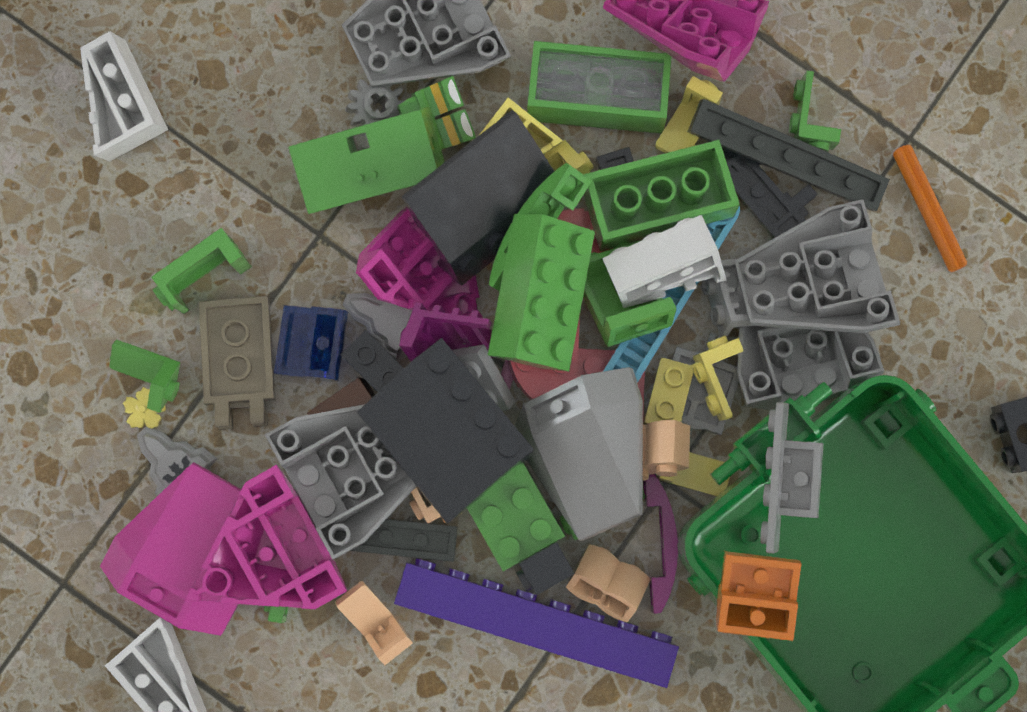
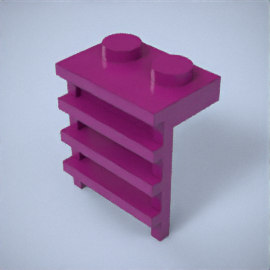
M416 302L407 326L401 332L399 346L411 362L441 338L451 350L484 344L488 351L492 334L490 329L492 322L490 319L483 318L479 311L472 310L471 316H465L460 308L453 307L450 314L445 313L439 305H434L433 310L428 311L422 303Z

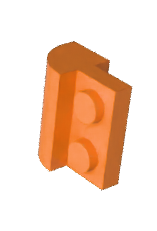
M725 551L721 584H719L717 631L793 641L798 610L797 593L801 571L800 560Z

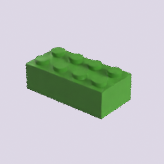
M720 140L584 174L592 180L584 193V199L600 252L612 249L620 243L642 241L647 235L668 230L686 218H695L702 215L706 224L732 218L740 206Z
M514 214L488 356L541 369L570 370L595 235L594 230L544 214Z
M525 462L512 469L482 497L467 508L502 571L565 537V532Z

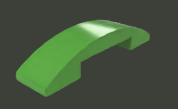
M565 163L532 193L518 214H544L557 219L565 206L571 210L575 209L592 180L571 165ZM512 223L502 240L490 274L489 285L500 291Z

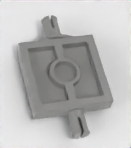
M710 333L708 342L715 340L717 334ZM677 346L672 360L692 365L695 363L693 356L701 352H692ZM721 360L712 364L728 405L731 407L739 383L737 366ZM694 373L681 422L690 425V438L693 430H705L722 435L726 420L719 421L717 415L712 416L705 397L709 396L704 383L700 384L697 381Z

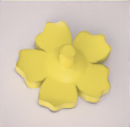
M143 387L141 391L136 392L137 399L126 397L125 402H123L125 412L131 414L126 421L130 424L131 428H143L145 424L151 429L159 426V422L162 419L159 414H156L159 412L147 408L150 389ZM164 406L160 413L166 411V406Z

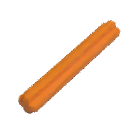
M908 144L896 149L893 152V156L948 271L955 272L964 268L967 265V260L912 146Z

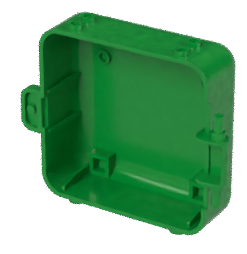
M880 375L867 379L850 387L812 419L809 417L815 413L814 408L833 393L825 382H822L805 397L800 395L795 400L789 397L783 402L789 404L786 440L824 443L819 518L781 515L779 551L776 553H766V544H761L762 522H768L769 507L763 505V493L765 484H771L772 470L766 469V452L768 447H773L774 432H769L768 414L733 443L735 449L728 454L729 459L710 475L718 485H721L738 470L742 472L747 467L750 470L692 516L680 531L678 554L682 564L691 574L687 581L699 595L704 597L708 595L717 606L719 584H721L725 551L800 560L801 571L797 593L798 610L794 640L789 641L748 635L740 636L802 712H936L943 705L950 712L997 711L1016 694L1019 687L1018 676L1004 659L1003 655L1027 636V524L934 414L937 409L932 400L922 390L918 388L914 390L906 381L890 375Z

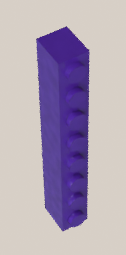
M416 558L415 564L406 563L394 601L395 605L664 688L668 687L679 646L671 643L673 637L653 630L651 637L637 633L639 628L637 625L618 620L617 626L604 623V615L588 610L584 611L583 616L569 612L571 605L552 599L549 605L536 602V594L517 589L516 595L502 591L503 584L488 579H483L482 585L468 581L470 574L452 568L449 569L448 574L435 571L436 564Z

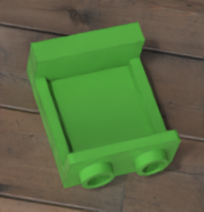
M220 228L153 275L151 278L157 286L152 290L164 306H168L171 311L177 309L185 314L189 311V308L180 297V293L226 260L240 274H243L252 266L233 239Z
M641 240L633 243H620L613 249L601 253L592 252L590 256L583 299L607 347L671 327L677 308L671 297L660 298L624 308L602 258L610 255L613 250L620 247H629Z

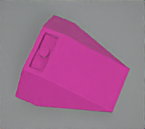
M606 0L603 9L691 71L725 82L750 51L767 11L769 1Z
M195 462L187 467L114 537L100 567L117 593L178 628L221 636L238 604L185 600L190 588L193 587L213 543L239 497L241 489Z

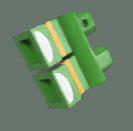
M453 76L412 93L411 98L397 106L400 115L429 107L441 150L476 138L466 109L437 120L435 119V116L464 106Z

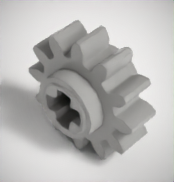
M360 79L357 83L358 91L350 90L348 98L355 102L348 104L345 108L347 113H355L350 125L355 126L359 123L365 125L400 115L397 106L404 101H398L397 98L403 89L397 88L392 91L390 89L391 85L372 87L371 84L368 86L364 80ZM372 103L374 105L380 103L383 108L380 112L378 109L374 112L370 106Z

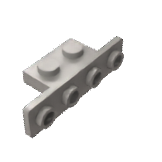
M776 402V410H770L768 429L769 432H774L773 447H768L766 452V469H772L771 484H765L763 493V505L769 507L768 522L763 521L761 526V544H766V553H776L779 551L781 515L819 518L824 443L786 440L789 404L783 402Z

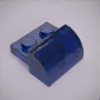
M284 305L274 374L316 381L339 382L342 362L340 354L343 353L349 312L344 309Z

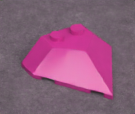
M407 207L402 209L359 254L356 273L378 300L413 310L417 302L422 303L428 311H432L434 305L441 306L445 313L450 314L453 307L460 308L465 316H471L472 310L478 311L476 298L480 297L476 275L461 286L437 264V261L440 259L431 241L416 225Z
M278 465L271 467L244 483L233 509L227 516L185 600L317 609L347 592L335 560H332L302 500Z

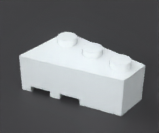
M109 31L80 47L85 90L89 93L91 112L88 113L89 121L93 125L95 140L93 145L94 156L110 162L168 130L125 39Z
M702 215L683 219L668 230L661 233H651L642 241L629 247L617 248L610 255L602 258L624 308L663 298L666 296L665 290L684 286L685 291L696 289V282L714 278L716 283L726 281L718 248Z
M161 617L105 665L144 712H207L173 626Z

